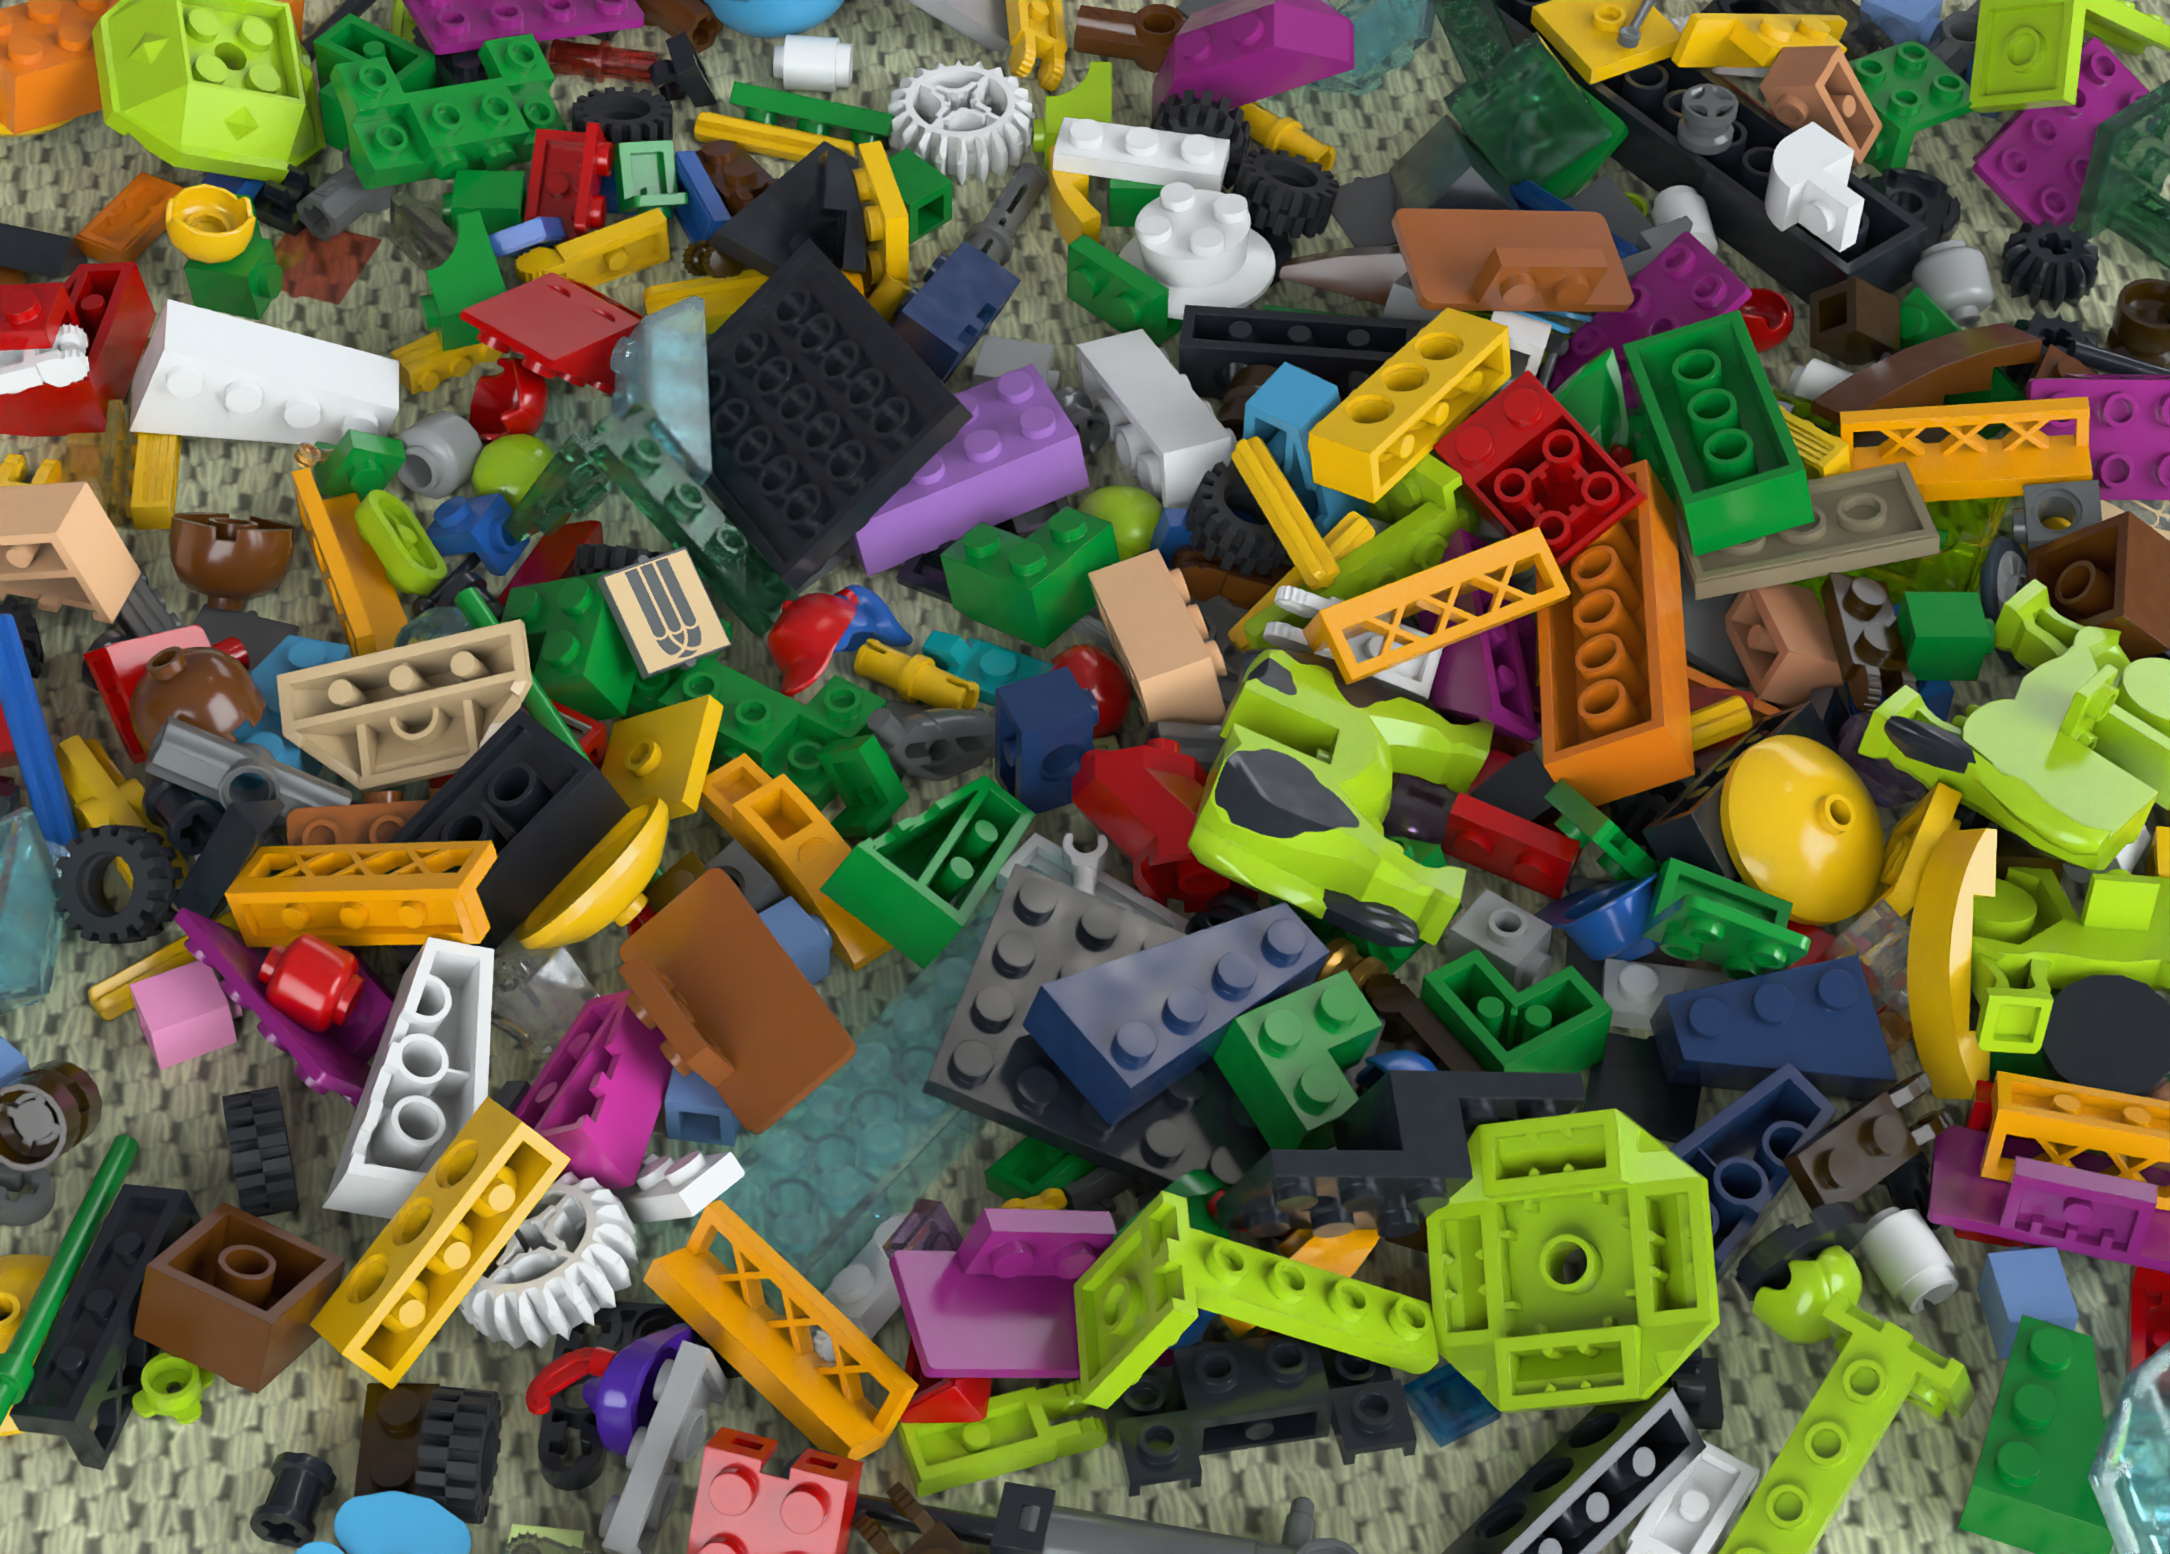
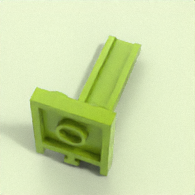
M1980 0L1969 98L1972 105L1969 108L1979 113L2076 105L2083 34L2090 38L2096 37L2103 44L2125 54L2141 55L2146 47L2152 46L2169 53L2170 26L2164 23L2162 16L2144 14L2135 9L2133 2L2126 0Z
M1426 455L1375 504L1366 501L1370 518L1392 523L1393 525L1337 561L1340 573L1334 578L1335 583L1330 587L1312 590L1304 583L1297 588L1326 599L1333 596L1346 601L1439 565L1443 553L1449 545L1448 542L1451 535L1459 528L1467 532L1471 531L1468 512L1460 507L1456 509L1453 490L1463 485L1461 474L1432 455ZM1273 603L1244 624L1250 649H1281L1264 640L1263 634L1267 622L1287 623L1303 630L1313 618L1298 616Z
M1161 1191L1073 1284L1082 1402L1103 1409H1108L1130 1386L1136 1384L1149 1366L1168 1347L1173 1346L1178 1341L1181 1334L1199 1317L1198 1308L1413 1374L1426 1373L1439 1362L1431 1303L1190 1228L1187 1198Z
M1836 1290L1821 1315L1835 1341L1833 1348L1840 1355L1718 1554H1811L1904 1401L1935 1420H1940L1944 1411L1960 1420L1964 1417L1976 1399L1965 1365L1952 1357L1950 1360L1942 1357L1913 1340L1914 1337L1911 1333L1888 1320L1884 1323L1852 1304L1849 1297Z

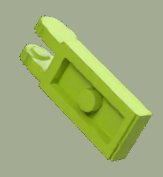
M1079 1380L1039 1390L1032 1386L989 1398L987 1417L977 1422H900V1424H897V1440L918 1498L1055 1461L1057 1457L1062 1458L1103 1447L1104 1443L1108 1442L1107 1438L1110 1436L1104 1420H1100L1099 1417L1093 1418V1416L1091 1418L1084 1417L1080 1421L1073 1420L1050 1427L1048 1422L1050 1420L1068 1415H1077L1089 1410L1093 1406L1082 1402L1081 1382Z

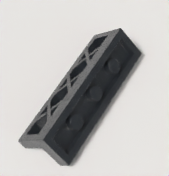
M123 1184L33 1365L34 1378L22 1401L13 1405L9 1413L19 1431L65 1436L82 1466L103 1471L133 1408L132 1398L142 1389V1371L145 1365L157 1356L161 1349L134 1336L133 1333L146 1265L202 1220L186 1190ZM126 1352V1366L123 1370V1356ZM98 1410V1425L93 1433L90 1425Z

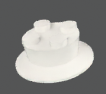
M1174 182L1165 185L1160 191V197L1148 203L1140 211L1135 221L1136 236L1124 246L1119 254L1120 258L1169 288L1168 318L1183 320L1185 305L1244 308L1252 304L1270 287L1276 269L1275 255L1270 244L1259 233L1250 228L1251 217L1248 212V203L1243 196L1225 194L1213 190L1194 189L1191 185L1184 182Z

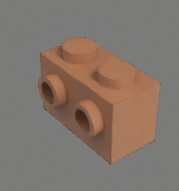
M1839 45L1783 47L1759 86L1777 119L1790 129L1797 131L1813 121L1852 148L1854 155L1851 166L1861 165L1883 128L1880 119Z
M1784 583L1739 592L1725 615L1726 632L1759 699L1770 701L1781 708L1789 709L1806 703L1812 689L1835 686L1836 690H1839L1843 686L1845 681L1842 680L1828 620L1813 590Z

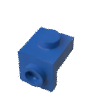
M501 493L464 498L463 496L453 497L436 509L433 515L435 520L425 531L441 557L475 552L489 573L496 576L506 575L530 542L529 533Z

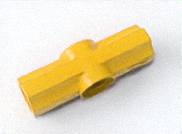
M78 734L58 743L55 755L80 831L82 832L88 828H99L103 825H131L147 828V832L158 833L165 839L161 847H172L178 857L171 861L172 867H182L183 878L188 875L186 860L178 849H175L169 843L164 830L153 825L143 814L141 803L146 790L142 784L134 777L126 780L96 738L85 739ZM117 856L112 863L127 882L131 891H133L131 870L128 864L121 857ZM183 879L175 880V888Z

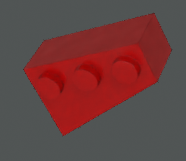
M136 262L79 264L63 283L80 322L79 328H83V332L87 333L88 348H86L85 356H88L89 362L87 377L85 376L83 381L71 382L70 385L56 387L43 382V385L27 388L19 393L0 395V434L47 437L107 435L113 433L156 317V312Z

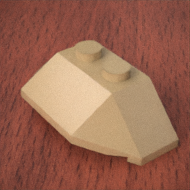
M521 619L276 675L283 736L364 793L456 773L519 709L532 685L525 623Z

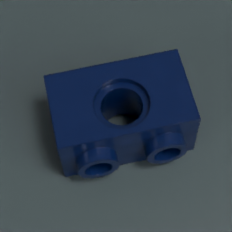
M1067 666L996 688L994 776L1001 788L1035 814L1073 803L1072 778L1081 769V757L1087 751L1095 749L1093 744V726L1099 724V710L1096 700L1088 688H1080Z

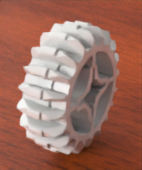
M959 59L954 66H944L936 61L934 70L929 71L917 68L914 78H901L899 89L891 91L888 113L896 116L892 120L891 138H889L892 154H897L908 148L946 177L948 174L956 175L961 186L965 182L967 175L975 174L977 179L985 183L990 169L992 172L1004 177L1008 164L1018 166L1023 153H1029L1034 131L1035 113L1032 112L1028 90L1019 87L1017 77H1004L1001 67L986 70L983 68L981 61L973 66L962 65Z
M570 1171L564 1174L558 1181H554L459 1303L458 1307L469 1324H473L476 1330L481 1331L492 1343L504 1340L515 1350L523 1346L528 1340L533 1341L542 1348L552 1335L558 1333L569 1341L571 1330L575 1326L583 1322L594 1326V1314L600 1308L616 1307L614 1292L631 1286L629 1270L639 1263L636 1255V1244L638 1243L635 1236L636 1230L620 1199L614 1196L609 1188L605 1189L599 1185L594 1177L579 1180Z

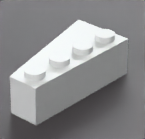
M167 299L133 380L129 431L314 445L317 441L337 445L348 429L386 437L399 411V361Z
M1143 329L1077 344L1080 389L1090 398L1093 405L1092 409L1100 411L1108 420L1110 433L1107 440L1108 442L1114 441L1118 459L1128 478L1137 476L1140 488L1152 493L1162 504L1163 510L1164 508L1188 509L1205 473L1208 470L1212 471L1214 465L1221 461L1228 467L1231 461V453L1236 448L1237 443L1233 431L1222 426L1215 417L1209 402L1206 400L1202 401L1193 391L1188 377L1185 374L1178 373L1170 363L1163 347L1158 348Z
M428 937L405 971L322 1208L392 1219L488 1096L494 949Z

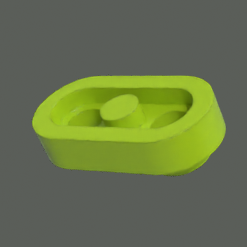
M376 489L370 491L354 511L360 536L372 546L386 568L385 574L387 579L395 588L406 594H430L447 574V567L443 558L414 513L404 502L383 490Z

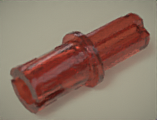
M554 39L549 53V62H555V64H550L549 66L553 74L596 78L598 83H603L606 77L653 84L648 68L660 60L655 52L611 47L610 41L602 40L600 45Z

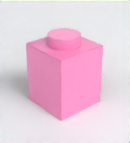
M199 960L129 985L138 1023L160 1070L237 1042L233 1019L242 1016L241 1006L222 990L220 986L222 981L218 982L213 969Z

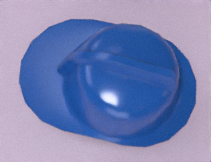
M1654 871L1638 879L1599 884L1574 892L1545 906L1535 913L1534 916L1553 926L1552 929L1562 928L1582 952L1593 961H1601L1608 958L1631 962L1655 951L1660 944L1641 936L1654 894L1651 881L1659 873Z

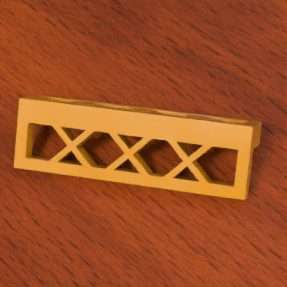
M2088 397L1840 412V438L1849 445L1851 468L1849 472L1906 462L1924 502L2023 496V485L2093 480L2089 452L2090 406ZM2075 419L2073 435L2047 436L2039 430L2050 420ZM2004 423L2013 429L2002 439L1986 440L1977 434L1987 424ZM1930 427H1942L1951 433L1939 443H1923L1915 437L1922 430ZM1881 431L1889 437L1879 446L1853 447V432Z
M310 468L293 471L292 478L299 520L346 643L350 646L352 658L416 643L394 586L386 577V568L372 546L365 542L358 532V524L354 516V511L360 504L357 493L354 492L322 500Z
M1538 526L1322 609L1302 632L1312 653L1329 647L1346 685H1349L1561 602L1571 592ZM1535 564L1547 590L1530 595L1509 586L1508 583L1511 576L1527 571ZM1478 589L1494 594L1488 612L1479 617L1453 606L1457 597ZM1503 599L1513 602L1500 608ZM1424 610L1439 615L1433 634L1425 638L1398 628L1401 619ZM1448 620L1458 623V625L1445 629ZM1369 631L1383 636L1384 639L1378 656L1357 663L1347 640ZM1393 641L1404 645L1390 651Z
M492 840L263 846L258 848L224 894L246 947H273L276 943L287 947L301 933H310L335 946L423 945L428 937L463 944H480L491 927L476 888L498 856ZM454 866H462L458 873H441ZM396 867H402L392 873L384 874ZM337 869H342V870H340V871H338V872H336V873H334V874H332V875H330V876H325V875H327V874H329V873H331V872H333V871H335V870H337ZM272 870H285L273 877H267Z
M2003 1071L1996 1072L1991 1092L1992 1122L1980 1164L1981 1177L2009 1181L2015 1159L2001 1157L2006 1134L2036 1139L2046 1152L2032 1159L2072 1168L2076 1167L2069 1159L2087 1149L2104 1151L2114 1161L2115 1165L2099 1173L2144 1183L2147 1182L2139 1171L2157 1162L2170 1163V1101ZM2157 1185L2156 1209L2170 1211V1185L2166 1187Z
M721 1199L705 1207L686 1246L654 1259L643 1279V1282L820 1451H827L841 1457L859 1460L883 1448L919 1386ZM718 1231L732 1244L737 1269H728L709 1251ZM769 1278L781 1290L786 1315H777L766 1305L760 1279ZM819 1325L831 1337L836 1361L827 1362L815 1351L809 1326ZM869 1372L890 1392L880 1411L864 1397L859 1373Z

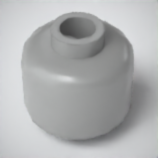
M1961 240L1941 242L1924 250L1921 254L1922 260L1915 265L1912 271L1914 288L1918 287L1925 291L1960 327L1976 324L1980 320L1979 313L1990 306L1994 299L1993 285L1985 257L1977 248L1967 247L1966 243Z
M441 410L430 413L406 429L397 439L402 440L407 458L397 472L402 482L421 496L434 499L446 497L472 478L473 465L482 451L483 445L477 431L466 419L448 411Z

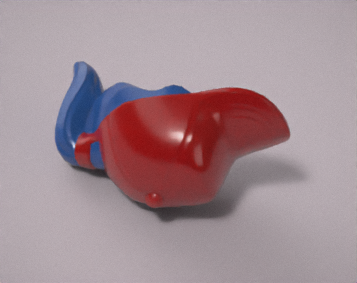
M853 584L844 587V589L836 592L834 595L809 593L794 601L790 599L785 600L782 604V612L767 637V646L771 657L783 676L779 693L789 698L813 684L823 674L834 653L853 652L867 643V640L870 638L893 647L908 646L913 642L912 636L902 628L888 605L876 593L863 586Z

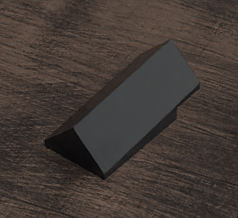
M1447 114L1389 169L1391 184L1395 188V213L1401 208L1520 210L1500 169Z

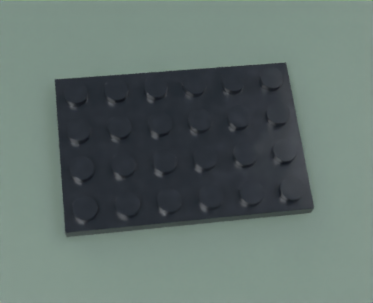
M810 238L642 404L781 579L795 591L812 575L818 573L824 567L826 561L857 531L865 527L870 518L900 488L906 486L914 475L945 444L952 441L959 430L973 417L972 413Z
M1015 863L922 1092L1159 1191H1163L1176 1179L1194 1169H1204L1231 1188L1271 1149L1213 1057L1112 1127L1109 1126L1022 1024L1040 985L1178 939L1187 934ZM1377 1013L1375 1014L1383 1025L1358 1065L1342 1071L1358 1098L1362 1095L1366 1080L1359 1083L1357 1074L1368 1066L1365 1058L1375 1055L1387 1017ZM1335 1146V1147H1333V1148H1331V1149H1328V1150H1337V1149H1336V1146ZM1291 1233L1283 1236H1275L1273 1238L1283 1241Z

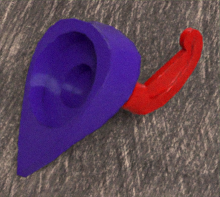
M684 1322L639 1338L620 1352L599 1346L596 1348L585 1347L566 1353L548 1364L531 1381L525 1396L527 1408L534 1415L547 1413L551 1408L549 1397L590 1373L594 1376L584 1382L582 1398L596 1415L597 1431L602 1444L609 1453L619 1456L627 1455L636 1431L641 1426L649 1427L658 1401L653 1399V1391L661 1366L668 1358L675 1360L682 1340L696 1344L699 1334Z

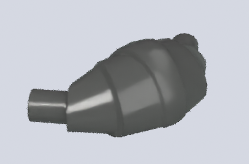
M882 707L874 710L867 721L869 728L880 738V746L897 765L899 771L906 776L929 779L930 781L948 780L953 776L981 766L986 757L995 750V707L989 713L981 708H933L897 719L887 708Z

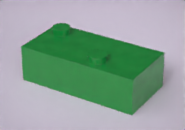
M1740 310L1623 344L1633 396L1694 557L1815 521L1805 467Z

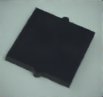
M1609 1032L1604 1059L1591 1067L1583 1112L1616 1108L1624 1112L1657 1140L1678 1143L1694 1131L1701 1087L1668 1083L1653 1035L1647 1037V1039H1641Z

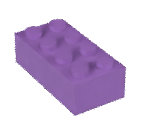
M1033 363L954 394L972 413L973 417L959 430L952 441L945 444L914 475L906 486L900 488L870 518L865 527L857 531L849 539L855 556L867 577L902 564L922 553L926 554L939 548V545L950 540L958 541L967 531L974 528L980 522L994 526L1090 487L1079 434Z

